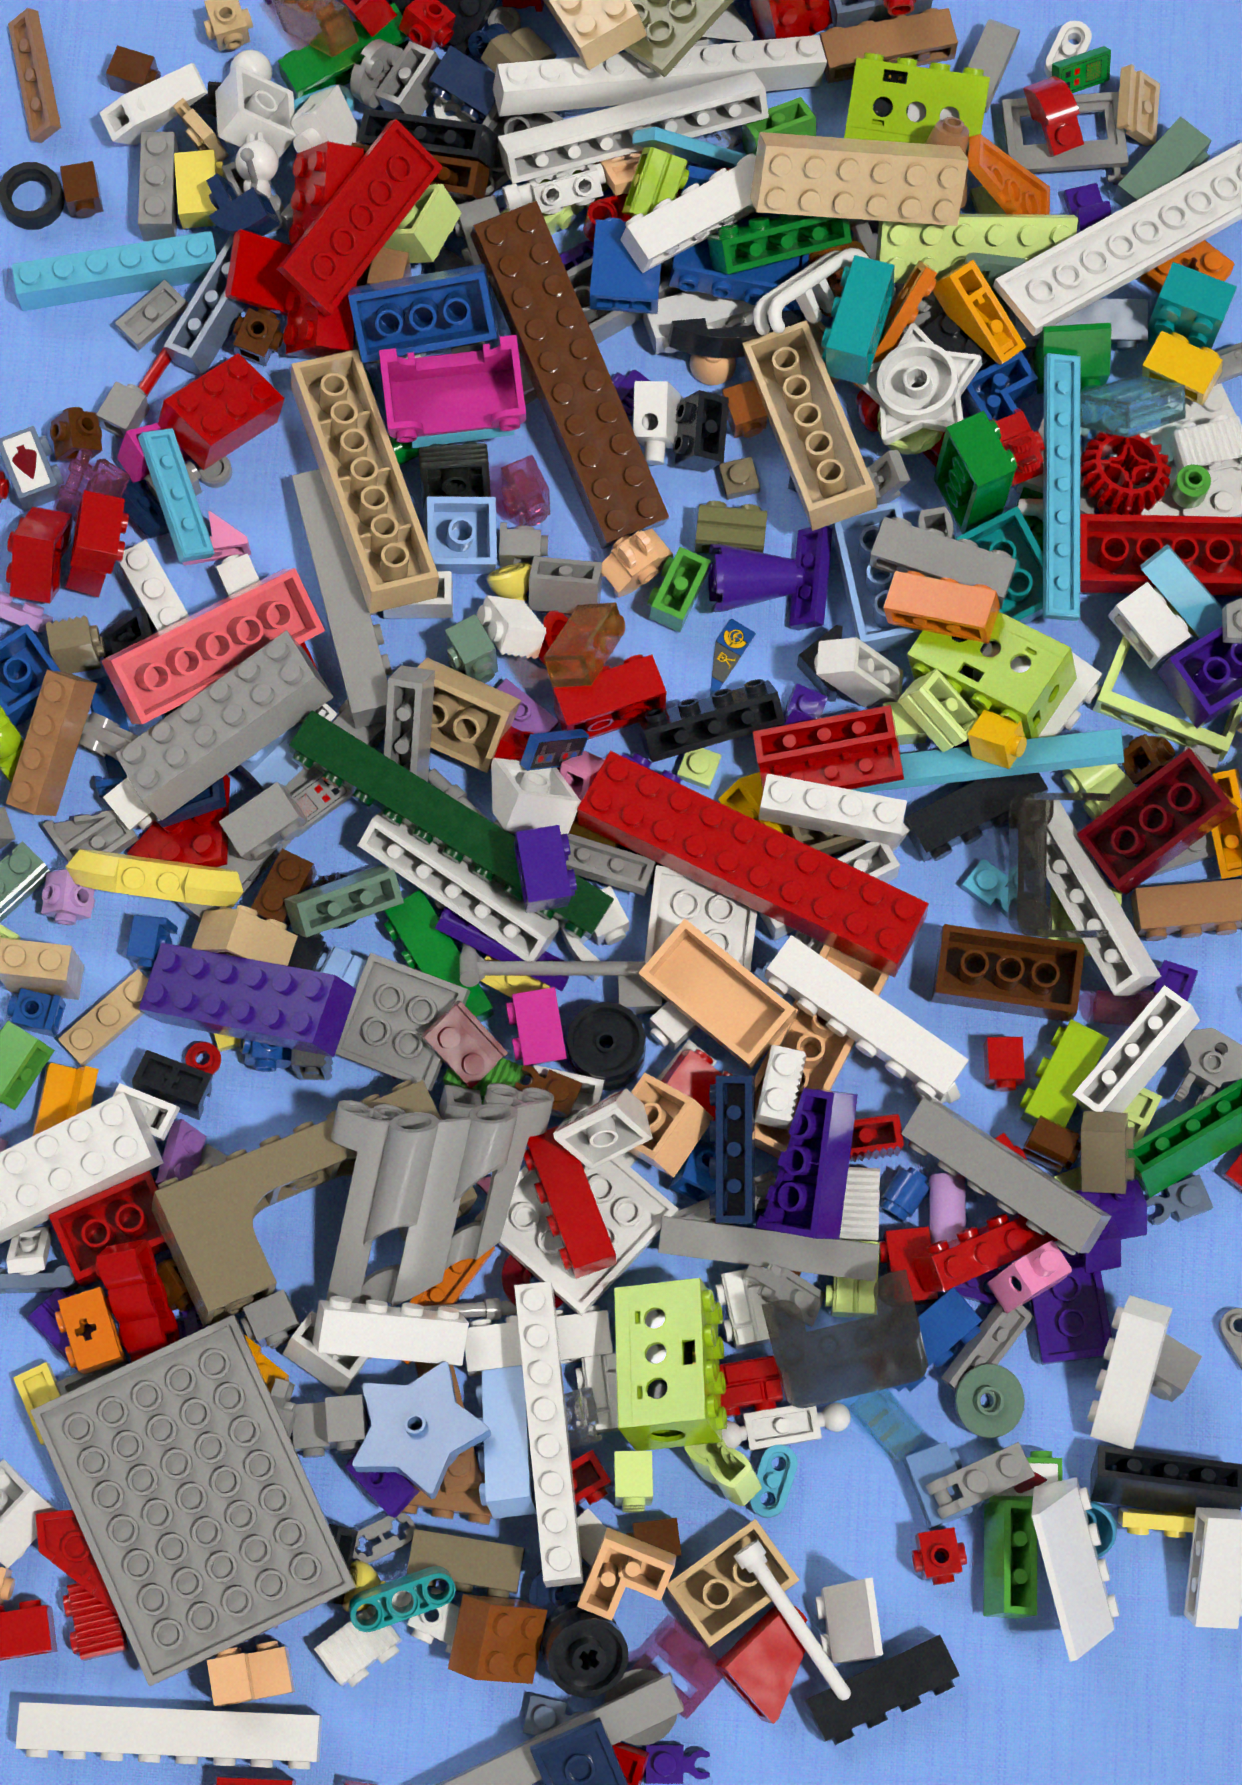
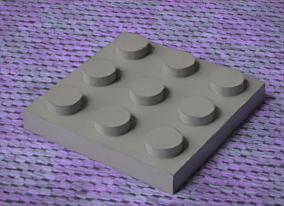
M370 953L358 982L335 1054L401 1080H411L413 1084L423 1080L427 1089L432 1091L443 1061L420 1036L445 1012H448L457 1000L465 1005L470 990Z

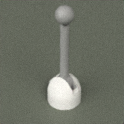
M250 148L242 149L240 157L246 162L251 179L244 181L243 191L246 192L254 187L270 198L271 187L269 181L257 179L252 161L254 152Z

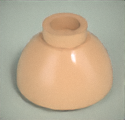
M691 354L689 361L690 370L698 381L707 385H719L728 381L733 376L736 369V358H713Z

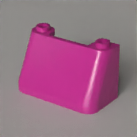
M517 335L499 337L500 345L491 350L490 344H483V350L418 358H415L414 352L407 353L408 359L398 357L396 348L379 350L387 426L390 437L396 438L397 442L408 443L422 436L500 428L502 431L519 429L520 424L526 421V408Z

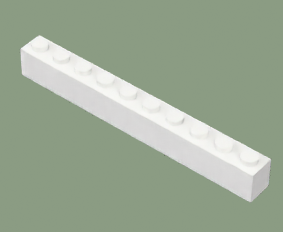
M812 35L693 46L666 77H663L628 52L617 53L588 70L581 57L497 64L493 93L500 117L623 105L751 71L755 72L765 86L766 91L818 87L827 60L820 36Z

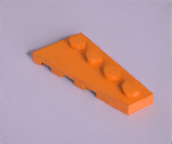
M978 134L969 137V151L966 156L969 160L968 169L1006 214L1050 215V186L983 135Z

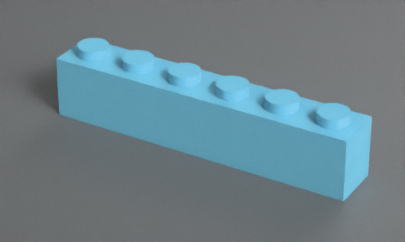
M212 231L13 263L12 270L16 295L22 311L153 290L164 280L171 286L202 282L218 255Z

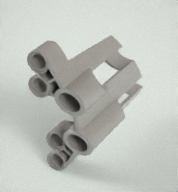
M493 1083L487 1086L484 1104L473 1108L469 1112L468 1117L439 1120L436 1116L429 1113H406L403 1109L389 1104H378L374 1108H369L366 1104L354 1100L339 1101L331 1139L341 1146L357 1151L326 1301H329L332 1296H341L351 1299L352 1303L366 1304V1300H380L389 1302L391 1307H394L441 1283L445 1270L451 1265L468 1258L476 1260L498 1244L502 1236L528 1139L531 1136L544 1134L547 1131L554 1101L553 1094L546 1090L532 1087L525 1088L521 1092L506 1084ZM492 1172L482 1220L472 1222L454 1231L461 1197L474 1184ZM408 1227L400 1265L395 1264L384 1267L365 1278L373 1240L394 1229Z

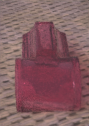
M1097 990L1093 1002V1022L1131 1026L1158 993L1140 991L1136 995L1114 996L1113 992Z

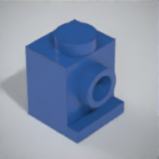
M134 915L126 956L137 964V968L152 971L161 943L172 944L170 933L177 934L178 927L168 918Z
M21 988L19 996L13 995L11 997L7 1015L12 1017L11 1022L23 1030L56 1038L66 1003L61 996H52ZM38 1004V1011L35 1014H28L29 1005Z

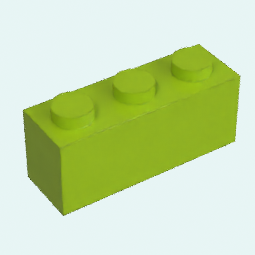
M1072 1019L1066 1028L1059 1025L1050 1045L1056 1048L1050 1059L1045 1056L1043 1057L1035 1073V1076L1039 1077L1040 1080L1035 1090L1028 1087L1019 1107L1025 1109L1020 1119L1034 1126L1039 1116L1042 1115L1066 1127L1077 1105V1101L1072 1094L1096 1067L1110 1038Z

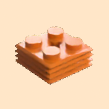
M1204 240L1141 275L1140 280L1160 294L1173 262L1221 281H1225L1231 275L1235 263Z

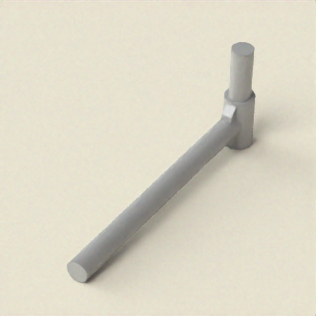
M463 942L462 953L459 957L460 982L466 987L477 985L485 976H639V971L646 964L645 961H485V959L478 955L475 948Z

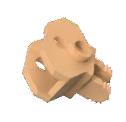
M652 528L645 531H637L632 536H623L615 542L611 554L602 562V577L605 576L612 584L614 593L618 598L634 592L643 584L648 583L660 573L668 557L673 558V553Z

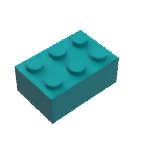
M854 255L851 267L845 266L840 286L843 287L841 297H835L831 310V317H834L831 328L826 327L821 347L824 348L822 359L826 363V369L830 377L866 385L894 296L895 265Z
M1173 262L1148 323V340L1146 341L1153 346L1161 331L1168 334L1175 332L1184 336L1189 341V344L1200 349L1201 347L1212 349L1237 286Z
M1018 506L956 537L957 541L959 539H968L975 542L979 548L988 551L995 549L1004 551L1011 558L1017 560L1014 575L999 612L1023 624L1043 615V552Z

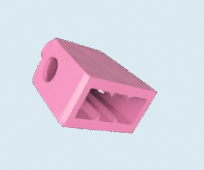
M1051 1240L1009 1265L987 1284L1005 1313L1008 1314L1060 1283L1072 1272V1269L1058 1246ZM1018 1279L1020 1281L1021 1291H1018L1013 1286L1012 1280Z

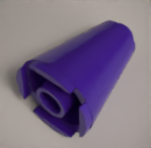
M719 543L710 545L709 554H715V563L710 564L708 572L709 601L716 602L711 608L712 612H724L795 594L796 587L802 586V567L796 566L794 559Z

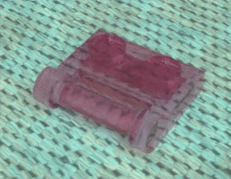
M674 1618L631 1670L649 1669L664 1675L652 1664L658 1655L662 1657L697 1689L690 1698L675 1685L684 1705V1711L679 1714L687 1720L724 1676L715 1667L720 1658Z

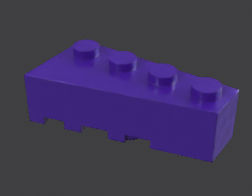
M803 1088L789 1129V1134L791 1135L786 1151L781 1152L778 1165L781 1166L775 1184L769 1187L765 1198L769 1201L764 1216H759L755 1228L814 1239H840L858 1094Z

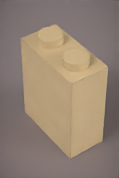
M0 938V980L9 992L19 993L20 989L23 988L52 996L58 995L66 999L79 1000L84 964L72 946Z

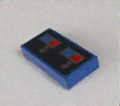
M583 729L530 734L520 765L527 771L561 767L562 762L583 754L589 734Z

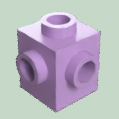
M67 869L49 872L46 875L45 887L42 892L43 905L41 914L54 917L55 922L58 924L76 925L77 920L91 918L95 904V889L76 885Z

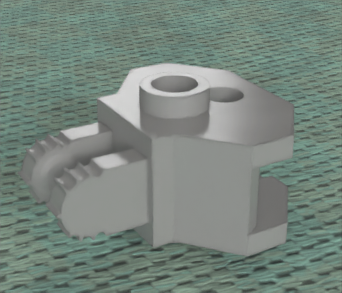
M1216 1029L1192 1030L1179 1045L1177 1051L1185 1069L1182 1076L1185 1079L1174 1096V1099L1181 1102L1186 1098L1192 1083L1204 1089L1194 1103V1106H1197L1214 1095L1218 1089L1227 1088L1242 1079V1045Z

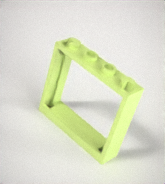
M1166 599V605L1173 612V614L1178 615L1183 619V617ZM1185 621V623L1188 626V632L1194 636L1199 637L1195 633V631L1189 626V624ZM1123 635L1093 711L1153 735L1163 737L1183 747H1191L1192 745L1208 747L1212 750L1211 753L1220 755L1218 761L1222 762L1235 735V728L1241 720L1242 702L1232 707L1220 735L1202 727L1196 729L1194 724L1112 692L1131 645Z

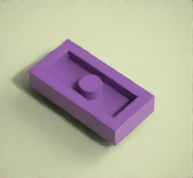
M183 1119L174 1121L170 1128L162 1157L164 1163L160 1165L155 1182L157 1185L175 1177H178L179 1181L193 1176L192 1171L199 1166L207 1136Z

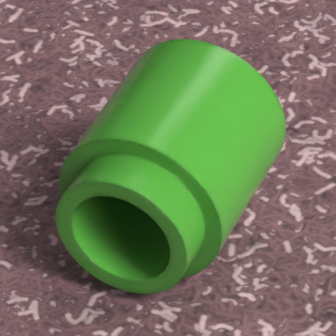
M1195 464L1183 467L1172 486L1171 492L1174 501L1183 508L1190 509L1199 506L1204 501L1211 486L1209 472L1204 467Z

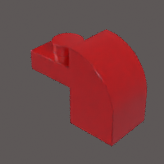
M1052 76L1023 88L1031 118L1041 123L1050 155L1055 156L1084 145L1076 116L1080 114L1077 103L1070 88L1061 78Z

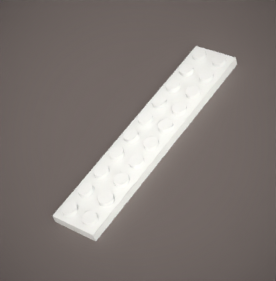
M1242 142L996 278L993 288L1029 332L1035 336L1042 332L1043 326L1055 325L1241 220Z

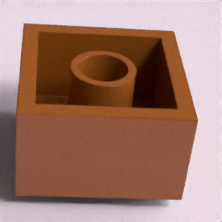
M463 1594L448 1669L474 1680L533 1684L547 1609L520 1599Z

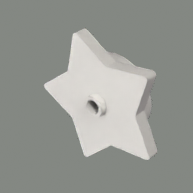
M911 323L897 348L892 350L884 360L872 364L866 385L856 384L880 405L881 437L883 444L889 445L922 428L945 432L946 427L964 420L961 395L983 363L981 356L977 354L945 351L940 346L935 345L915 323Z

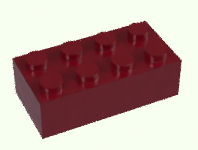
M1189 747L1080 830L1077 836L1116 889L1127 895L1234 814L1239 808L1200 756Z

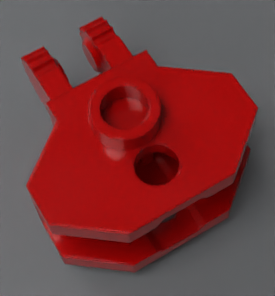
M1020 408L1013 410L1014 414L998 421L993 418L1001 433L1000 441L1004 449H1009L1013 453L1017 463L1012 486L1042 475L1044 471V460L1040 452L1045 450L1043 440L1038 431L1031 429L1023 410Z

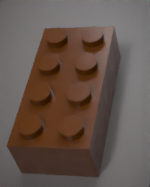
M944 924L939 936L931 1002L1070 1022L1078 1011L1085 944Z

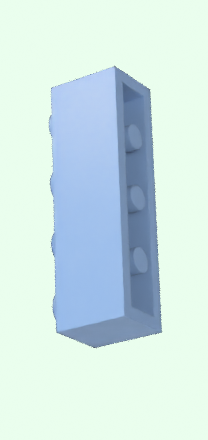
M522 1365L481 1371L482 1385L476 1387L478 1405L480 1408L483 1407V1417L478 1419L489 1427L491 1436L484 1440V1450H479L478 1452L480 1470L482 1473L485 1472V1483H481L479 1486L482 1506H488L493 1519L535 1514L537 1512Z

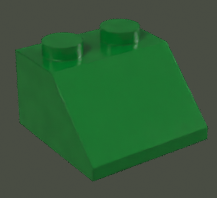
M1111 323L1043 326L1033 354L1034 372L1038 377L1036 384L1037 394L1044 393V357L1047 353L1081 356L1080 391L1083 394H1093L1104 390L1110 376Z

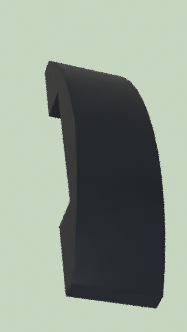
M801 310L782 311L785 327L800 323L805 319L804 313ZM705 318L677 320L671 323L668 344L671 348L693 355L713 358L745 357L743 342L763 335L757 332L755 325L708 329Z

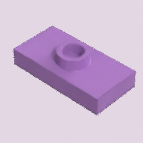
M507 678L497 688L521 700L512 727L537 734L552 732L559 725V720Z

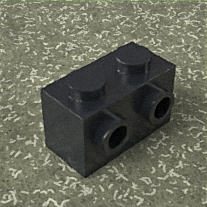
M698 390L680 400L676 409V420L678 421L677 436L673 443L675 466L706 472L724 463L728 397Z

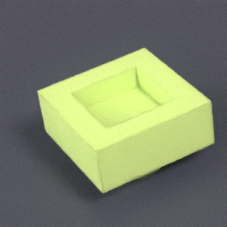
M704 748L687 752L684 755L677 776L683 781L709 790L722 755Z

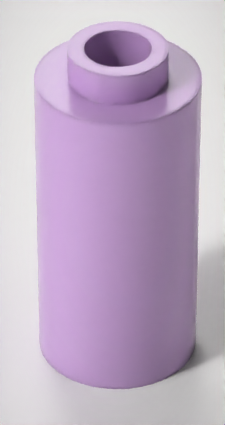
M950 1173L932 1174L929 1176L931 1244L941 1240L950 1242L957 1238L956 1233L966 1229L965 1177L961 1174H956V1176Z

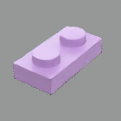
M0 591V618L20 626L28 624L33 631L38 633L47 631L46 624L48 621L52 623L53 617L44 614L43 607L29 602H25L23 606L13 602V597L10 594Z

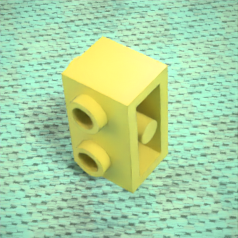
M214 149L174 153L178 215L182 229L217 226L209 217L217 209L209 198V194L212 192L206 180L215 174L224 177L222 170L224 166L223 161L217 162Z

